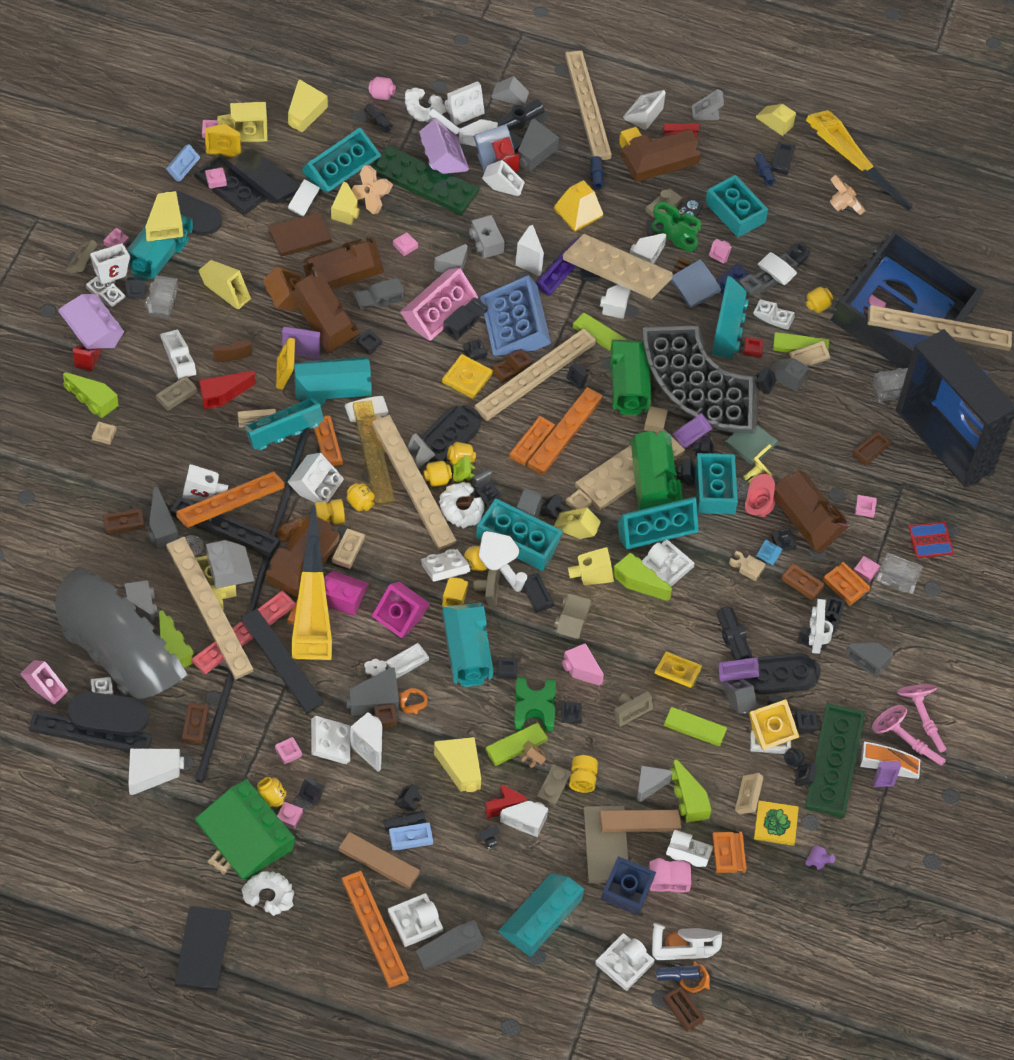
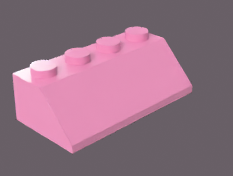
M461 268L448 269L403 308L400 313L409 327L431 341L443 330L444 320L460 306L467 305L472 298L479 297Z

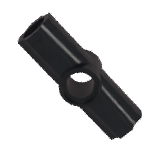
M534 100L524 106H514L510 113L493 122H497L498 127L506 124L509 131L513 128L520 129L526 125L527 121L543 114L544 108L539 100Z
M722 607L717 611L716 615L722 627L724 643L730 647L735 660L752 658V653L746 641L745 628L742 624H739L733 607Z

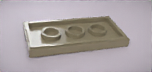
M584 806L583 808L588 883H607L617 857L628 860L626 832H601L599 820L600 811L625 810L624 806Z

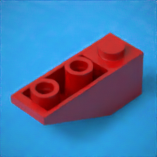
M244 371L238 374L199 380L200 395L204 409L223 406L254 386L255 372Z

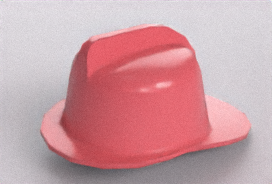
M769 474L756 476L749 485L745 509L750 515L766 517L775 507V481Z

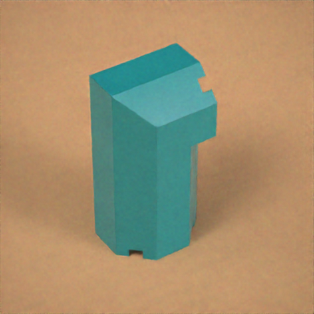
M180 214L183 237L147 241L144 227L127 249L130 255L128 265L132 268L131 272L135 276L145 278V280H149L151 277L154 279L172 255L176 252L180 253L188 243L189 238L186 236L188 232L192 233V219Z
M369 358L314 360L294 364L296 399L304 401L313 397L320 406H323L327 399L371 396L372 385L370 382Z
M482 603L443 606L442 617L453 683L457 684V681H459L463 687L482 685L487 677L488 681L493 678L487 631H485L487 623L484 606Z

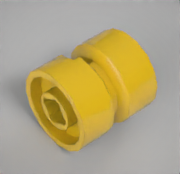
M342 499L331 500L330 503L326 501L315 502L317 517L329 523L332 522L334 525L345 524Z
M587 755L574 757L571 767L573 774L570 775L569 781L570 788L581 793L594 791L598 761Z

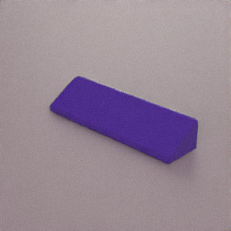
M579 237L572 240L536 280L535 284L538 286L539 291L550 296L576 267V265L563 260V254Z

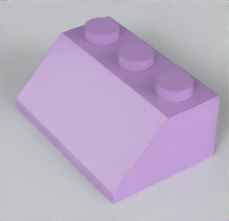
M433 119L419 131L421 143L425 147V154L429 158V165L433 170H438L442 174L469 170L457 135L436 119Z
M81 294L58 310L86 349L115 348L124 333L119 323L96 294Z

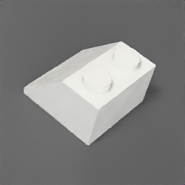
M366 713L350 727V747L378 772L381 770L382 723L376 716L373 717L370 713Z

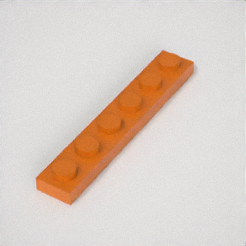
M587 387L532 456L527 467L544 475L602 401L603 395Z
M271 472L178 510L177 518L189 528L283 489L284 481L275 472Z
M362 871L342 877V883L388 987L391 988L407 982L409 977Z

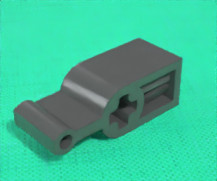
M394 278L373 284L368 290L356 291L353 293L359 310H363L370 306L384 307L404 301V289L399 278Z

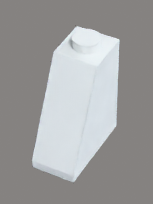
M130 749V795L180 777V769H184V757H180V749Z

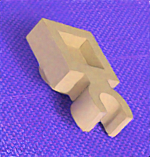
M736 551L734 557L738 560L731 558L729 562L732 567H740L739 573L754 581L758 579L766 566L764 562L751 555L747 559L744 558L743 554L739 551Z

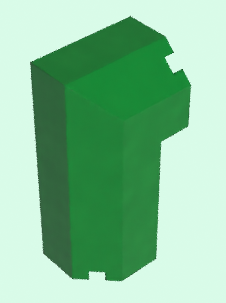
M612 339L610 347V376L612 378L613 409H619V413L622 415H639L642 413L641 410L646 408L647 411L651 405L650 365L646 355L644 340Z
M647 431L635 434L634 439H631L638 510L683 499L680 480H675L674 478L677 474L674 466L671 434L665 431H659L660 435H655L654 431Z

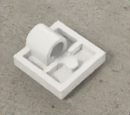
M478 81L447 94L448 99L444 103L453 124L458 125L485 114L481 84Z
M665 540L662 544L656 543L650 549L648 556L642 560L645 566L654 570L657 576L663 581L668 582L670 586L674 585L688 573L695 564L668 540Z
M450 549L445 551V553L437 555L431 554L421 559L423 568L433 582L470 572L469 564L458 549Z
M818 599L817 605L812 607V616L810 617L811 633L809 635V645H812V653H820L822 644L829 643L832 637L833 625L825 620L826 600Z
M314 716L311 719L312 755L343 764L350 762V725Z
M674 830L666 854L670 855L674 860H685L693 866L706 867L713 846L693 840L690 834Z
M426 893L388 908V914L404 947L443 932V927L438 919L437 909Z
M623 933L596 960L595 965L627 991L654 964L655 959L646 953L645 946L635 938L631 940Z

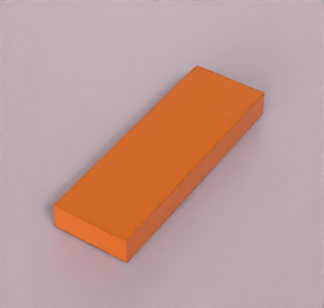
M323 416L324 421L314 428L319 451L332 466L342 465L343 461L331 416Z
M539 416L509 453V458L525 466L554 430L555 424Z

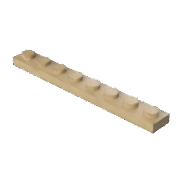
M583 51L565 52V59L592 156H599L602 160L611 159L612 154Z
M870 305L868 309V325L932 336L945 329L955 341L1007 351L1012 347L1011 331Z
M582 329L477 403L474 409L488 421L594 346L596 339L585 329Z
M390 415L373 421L372 426L438 551L456 544L453 533Z
M185 537L166 544V548L234 679L236 680L253 672L251 663Z

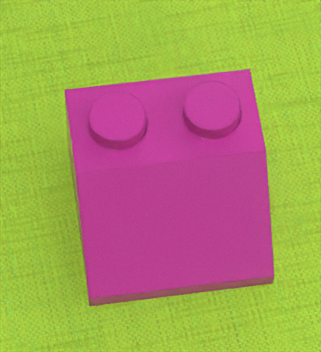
M332 571L324 578L327 607L355 616L369 583Z
M401 582L389 584L372 617L399 637L404 638L422 619L430 603Z

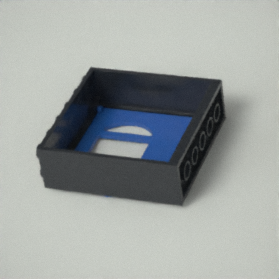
M894 230L891 235L887 234L884 237L881 245L875 249L872 257L864 264V268L858 272L854 278L855 280L849 284L845 290L846 292L840 296L836 302L837 304L831 311L833 316L830 321L907 372L915 345L930 336L900 330L889 332L883 327L868 325V317L864 314L863 308L869 309L871 304L867 300L877 287L881 288L912 309V313L942 319L945 317L947 320L964 322L985 290ZM883 281H897L906 285L914 294L916 304Z
M945 329L915 345L896 411L965 488L970 485L974 486L982 478L990 477L996 471V465L999 462L1000 454L1003 451L1007 434L1011 429L1010 426L1014 419V404L990 379L988 373L978 366ZM963 401H964V402L969 406V408L979 417V419L984 423V426H983V425L981 424V422L971 413V411L963 404ZM963 413L981 432L980 436L968 425Z

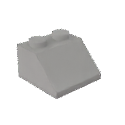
M227 540L206 544L207 559L216 589L254 581L245 546Z

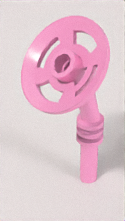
M921 684L898 689L897 693L899 695L912 697L927 735L931 736L940 753L946 751L947 748L937 733L938 729L933 720H930L923 704L924 696L937 690V686Z
M904 705L893 706L876 718L872 725L875 733H884L889 730L894 731L910 744L913 750L916 749V752H919L920 755L924 754L940 766L945 763L946 759L929 749L927 744L920 742L921 740H916L900 727L901 721L907 714V709Z

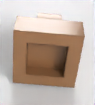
M529 740L523 745L525 752L520 757L521 761L524 762L527 758H532L528 763L529 767H534L536 761L542 765L546 760L544 751Z

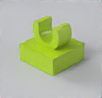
M464 456L453 464L454 481L459 483L464 479L470 481L475 476L471 474L475 467L471 465L470 458Z

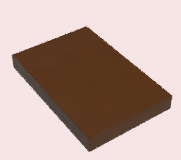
M319 212L268 226L269 233L280 257L332 243L330 234Z

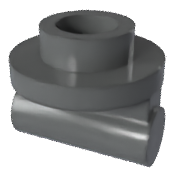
M491 470L475 472V476L471 480L473 486L480 488L489 482L492 475Z

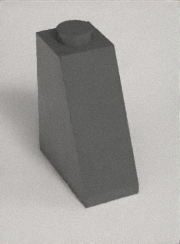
M534 118L531 120L518 149L519 165L528 171L534 169L554 153L559 146V137Z
M395 667L389 668L349 689V697H346V708L351 710V716L365 715L366 713L374 714V707L394 704L395 712H399Z

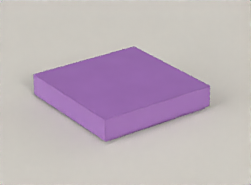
M283 327L282 347L288 338L295 339L294 356L319 359L320 332Z

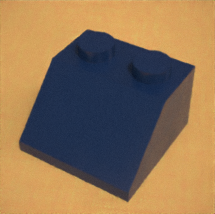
M618 856L602 892L601 900L639 916L656 872Z

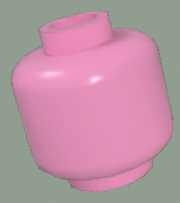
M375 77L370 81L369 94L374 99L389 100L391 95L395 94L396 87L390 78Z

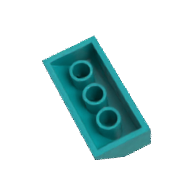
M360 127L308 162L302 169V172L310 183L328 193L362 170L365 165H369L381 157V154Z
M730 276L727 277L712 355L733 359L734 352L738 353L740 342L737 341V338L742 336L743 327H740V323L744 324L746 313H743V309L747 310L749 299H745L747 291Z
M312 397L246 424L243 427L251 447L254 450H262L267 448L269 443L284 441L286 436L301 434L303 429L318 427L324 419L320 404Z
M695 497L622 514L618 521L619 540L626 549L699 532Z
M495 498L477 525L476 539L481 541L482 535L486 531L510 536L519 549L517 559L544 571L555 553L563 531Z
M550 874L499 929L498 933L531 957L583 900L584 888L567 876Z

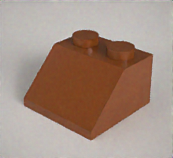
M277 266L263 280L266 291L271 295L276 308L287 311L299 308L289 290H295L294 285L303 280L302 275Z

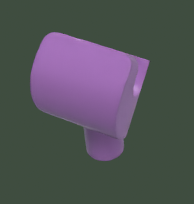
M815 845L805 865H815L818 870L823 868L826 863H834L835 856L827 855L824 848Z

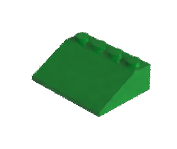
M247 779L230 788L195 818V822L242 880L290 853L294 848L295 837Z

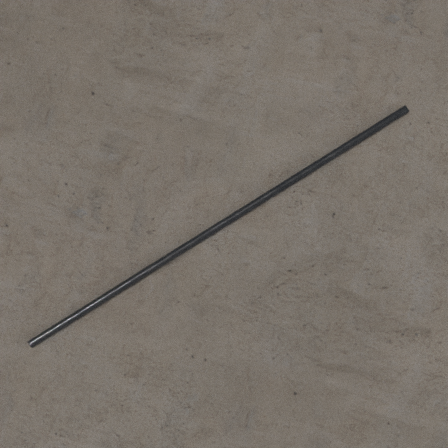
M309 427L303 429V432L300 434L270 535L276 538L292 490L288 481L299 467L309 434ZM266 555L263 556L246 615L256 609L271 559ZM230 669L195 779L198 783H203L234 682Z

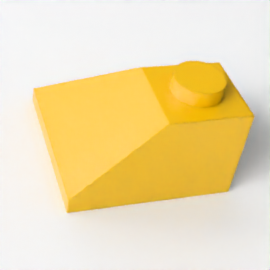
M584 180L571 186L554 206V210L574 232L603 217V212L595 192Z

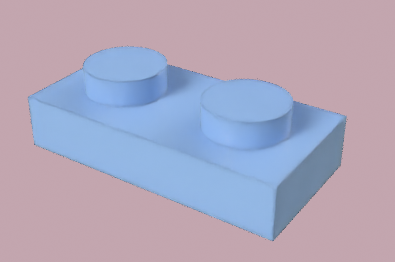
M189 144L185 145L166 170L177 182L181 181L199 160L200 156Z
M430 823L389 829L393 851L433 844Z

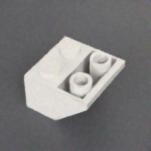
M316 453L305 457L288 483L300 496L314 503L320 501L328 503L344 478L322 453Z

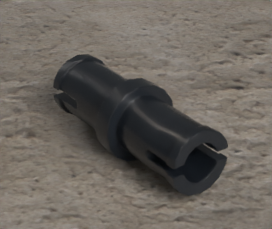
M373 103L367 104L364 111L372 118V122L376 125L378 124L384 133L391 131L392 128L390 127H393V125L385 118V114L379 111Z
M421 810L410 814L401 813V816L383 819L385 831L388 832L391 828L426 823L424 811Z

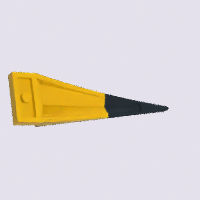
M829 110L808 115L806 121L811 124L810 126L813 129L818 130L817 134L910 211L912 206L870 163L854 142L841 120Z
M315 505L312 506L292 634L291 657L294 660H331L332 637Z

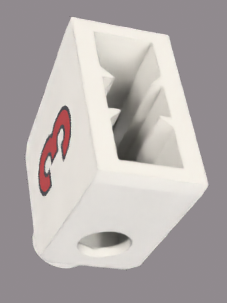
M123 243L90 253L94 271L101 283L115 284L117 279L126 276L130 255Z
M190 464L182 498L200 502L213 497L215 494L218 495L227 491L228 485L217 483L218 473Z

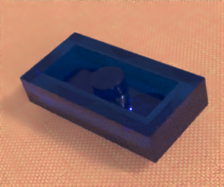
M736 263L716 279L721 288L720 293L724 295L728 276L738 283L741 279L750 275V272Z

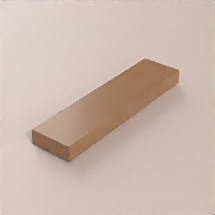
M618 810L599 812L601 832H665L681 830L679 810Z
M351 832L348 833L339 847V851L409 890L420 874L419 869Z

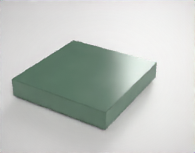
M757 425L755 434L734 433L725 441V445L754 466L755 463L752 459L770 444L771 447L758 458L761 460L777 445L778 440Z

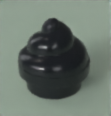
M796 747L789 748L784 754L785 763L794 768L801 766L804 761V753Z

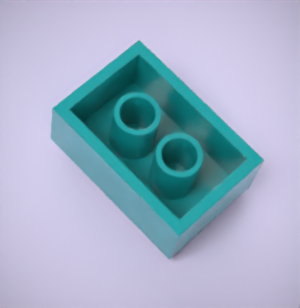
M736 175L707 190L705 203L737 238L766 223L768 208Z
M697 453L695 462L697 513L735 514L738 503L735 454Z

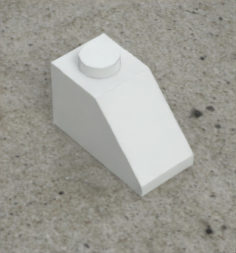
M480 119L465 126L459 131V142L476 146L473 136L498 127V123Z
M503 160L488 165L482 178L493 190L515 196L521 194L525 183Z
M663 233L640 238L636 245H632L629 254L654 264L665 246L667 235Z
M619 284L607 289L606 296H602L600 307H603L602 314L624 319L631 290Z
M527 801L503 809L500 822L538 837L547 818L548 808L539 802Z

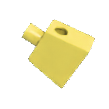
M607 547L579 555V565L568 567L570 579L582 577L583 585L614 582Z

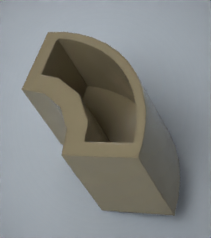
M570 592L568 596L565 595L562 602L563 612L561 616H557L554 625L557 628L556 633L579 639L584 629L593 598Z

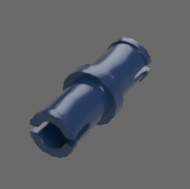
M757 154L754 157V161L758 167L759 175L763 177L766 186L774 185L776 179L771 172L770 164L767 163L764 154Z
M593 156L590 160V176L592 177V186L595 190H600L604 186V170L602 168V159L599 156Z
M675 965V967L657 968V981L676 980V982H679L682 979H700L699 965L684 967Z

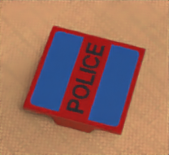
M946 522L908 526L912 538L911 543L917 558L954 555Z

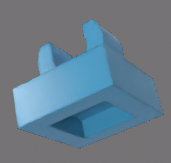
M765 540L756 557L774 566L783 549Z

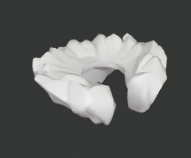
M417 87L407 89L405 92V105L408 113L414 119L421 122H431L434 119L428 114L431 107L440 114L446 113L447 110L441 97L433 94L428 101L431 107L424 108L419 104V99L421 100L424 97V90Z
M462 482L447 486L446 490L440 495L438 503H440L441 513L446 518V521L456 524L457 527L466 528L468 525L478 524L484 512V502L481 497L474 498L467 510H460L456 506L458 498L470 496L474 488L471 484Z
M263 871L258 875H253L241 890L245 902L253 907L259 903V893L261 890L266 888L272 889L276 896L272 901H266L264 909L265 912H269L273 916L280 914L281 911L289 910L293 906L294 891L292 890V884H289L288 880L280 873Z

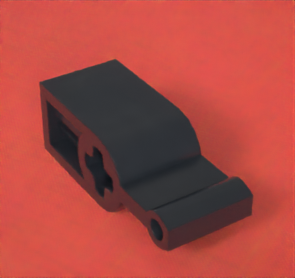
M476 297L472 298L467 305L460 306L444 320L443 331L454 340H459L476 324L478 318L488 311V306Z
M829 596L825 607V620L833 625L832 635H834L846 601ZM822 644L821 649H825L827 644Z

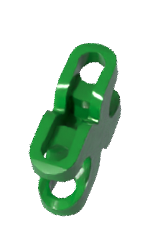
M666 202L655 204L653 214L657 219L651 224L652 230L658 234H666V240L671 238L673 244L687 252L696 250L698 247V237L695 234L701 229V221L688 213L680 215L676 207ZM659 209L665 210L666 213L659 211ZM661 223L663 224L664 228L657 229L656 224ZM685 240L692 242L693 244H687Z
M517 677L515 702L517 704L514 714L515 730H523L525 721L529 718H538L543 722L544 731L553 732L555 707L553 705L556 693L555 679H546L545 687L542 690L534 691L527 686L525 677Z

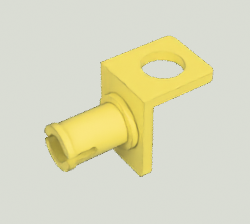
M770 444L752 459L755 466L743 476L745 480L753 476L747 481L749 484L760 474L773 476L758 459L771 447Z

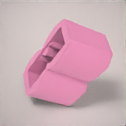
M661 858L649 862L648 869L656 872L650 891L678 893L690 891L691 863L684 860L669 862Z

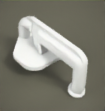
M484 532L481 538L479 558L488 569H499L516 592H520L527 580V575L523 572L515 575L508 565L509 562L517 558L519 554L518 546L510 536Z
M653 923L652 954L657 960L708 958L717 953L721 948L722 932L701 928L678 930V935L684 940L689 941L690 945L662 947V932L665 926ZM713 940V945L704 946V942Z

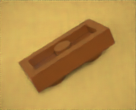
M794 563L781 578L782 581L812 601L825 585Z

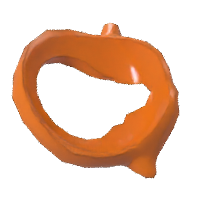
M410 688L403 693L398 692L399 706L407 714L415 713L417 715L418 711L427 706V696L419 689ZM411 693H418L424 699V702L407 707L404 705Z
M696 961L693 962V966L699 965L700 973H704V977L699 985L695 988H689L684 984L683 979L679 981L680 986L690 993L698 992L704 988L710 989V976L706 968L701 964H697Z

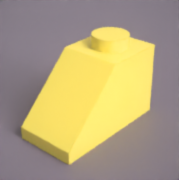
M784 104L770 105L759 112L756 118L783 136L793 127L796 112Z
M343 182L331 207V219L352 225L354 218H358L360 209L357 208L358 201L346 182Z
M586 507L561 512L554 527L562 530L565 534L583 539L595 536L601 521Z

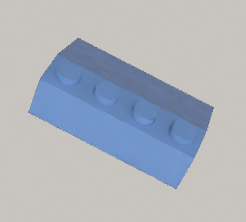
M529 275L480 296L481 302L488 306V311L484 313L494 356L511 354L520 349H523L525 352L535 351L551 344L538 286Z

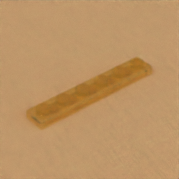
M372 400L353 402L352 407L371 491L375 495L374 504L375 506L394 504L395 500L382 443L372 426V422L376 420Z

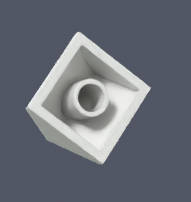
M661 90L640 95L623 118L646 130L663 110L666 92Z
M531 225L517 244L515 266L539 276L542 274L544 252L535 229Z

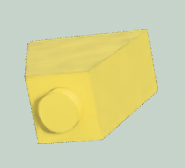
M299 80L288 112V125L293 129L303 132L328 108V96Z
M176 191L157 194L145 227L147 241L183 237L182 220Z
M210 260L198 270L204 285L239 310L251 300L240 270Z
M475 738L435 741L434 755L460 792H474L481 789V774Z

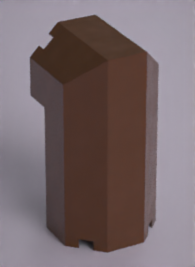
M688 129L658 138L651 137L650 139L648 135L635 137L629 141L631 144L628 147L625 145L622 148L621 158L635 183L697 165L701 156L700 150L696 151L695 147L698 145V141L692 130Z
M366 237L367 241L364 242L362 238L342 244V247L339 246L304 258L303 262L307 263L303 265L306 277L312 274L316 277L318 276L316 272L320 271L333 290L384 273L375 238Z
M318 271L316 272L318 276L309 275L294 285L295 290L290 289L289 292L313 331L320 332V342L326 352L331 354L358 337L360 333L357 331V327L347 311L343 310L342 304L322 272Z
M797 470L793 472L794 476H785L775 486L774 498L814 551L823 553L848 528V524H846L847 519L836 506L831 508L828 505L830 502L823 496L804 471Z
M309 517L303 520L284 548H279L270 562L272 570H267L266 583L298 598L310 523ZM317 517L323 566L339 543V533L337 531L333 533L331 530L332 525Z

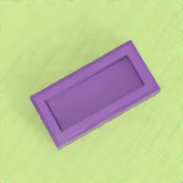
M701 413L674 432L673 435L680 445L686 448L710 431L712 427Z
M758 657L719 663L720 682L759 677Z
M900 761L880 762L873 780L874 787L894 786L901 768Z

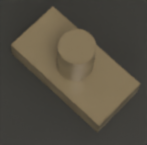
M670 188L663 190L660 196L646 207L645 212L655 218L653 214L655 204L666 202L677 207L682 203L683 198ZM659 209V211L666 213L665 210Z
M489 569L488 579L474 580V591H486L485 598L489 607H497L501 576L499 569Z
M648 691L634 699L627 693L622 694L618 699L621 706L614 709L615 722L621 727L653 709L652 696Z

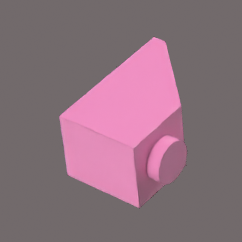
M586 643L564 653L563 667L565 671H569L573 678L598 686L602 685L604 674Z
M34 660L20 673L34 691L52 704H56L68 692L45 661Z

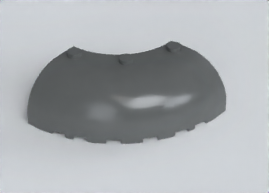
M699 326L643 328L644 346L651 370L665 394L675 405L693 418L702 413L713 428L740 434L756 433L758 390L753 376L728 373L715 364L705 353L704 340Z
M79 566L64 578L59 586L55 600L56 615L65 631L63 634L69 642H73L85 649L95 662L98 661L117 683L118 691L122 696L136 699L147 698L170 688L188 675L175 654L171 655L164 646L167 643L164 639H161L159 635L152 632L154 629L152 624L145 617L141 619L136 613V607L125 596L121 599L116 594L117 589L109 582L105 583L99 575L92 576L90 575V570Z

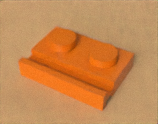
M844 562L823 578V582L845 600L849 606L870 590V586Z
M742 832L713 833L712 841L716 873L746 872Z

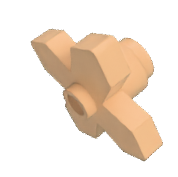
M365 165L360 172L363 185H354L351 190L357 200L365 199L368 211L372 214H378L382 207L380 198L385 194H389L393 184L387 179L377 180L376 170L370 165Z
M837 175L830 179L839 190L830 200L837 211L844 210L847 206L853 207L860 215L866 211L855 197L857 194L851 186L849 187V185L843 183Z

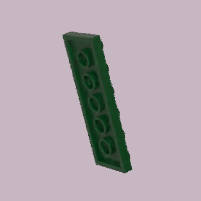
M389 145L383 150L381 157L371 166L376 170V176L387 179L389 182L461 216L479 193V187L449 173L442 174L438 170H433L428 163Z
M826 703L814 760L817 768L814 782L809 785L805 809L840 818L845 817L865 717L864 711Z

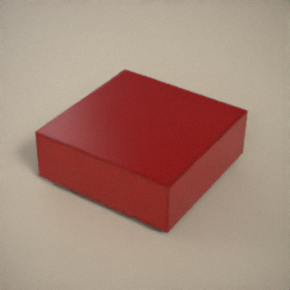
M745 337L743 355L761 358L764 340Z

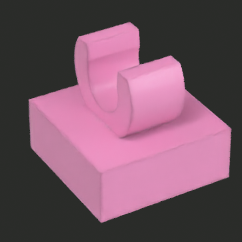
M116 228L103 241L107 247L121 243L125 247L129 243V237L123 234V231Z
M716 239L712 244L709 256L724 264L727 262L732 247L725 240L720 241Z

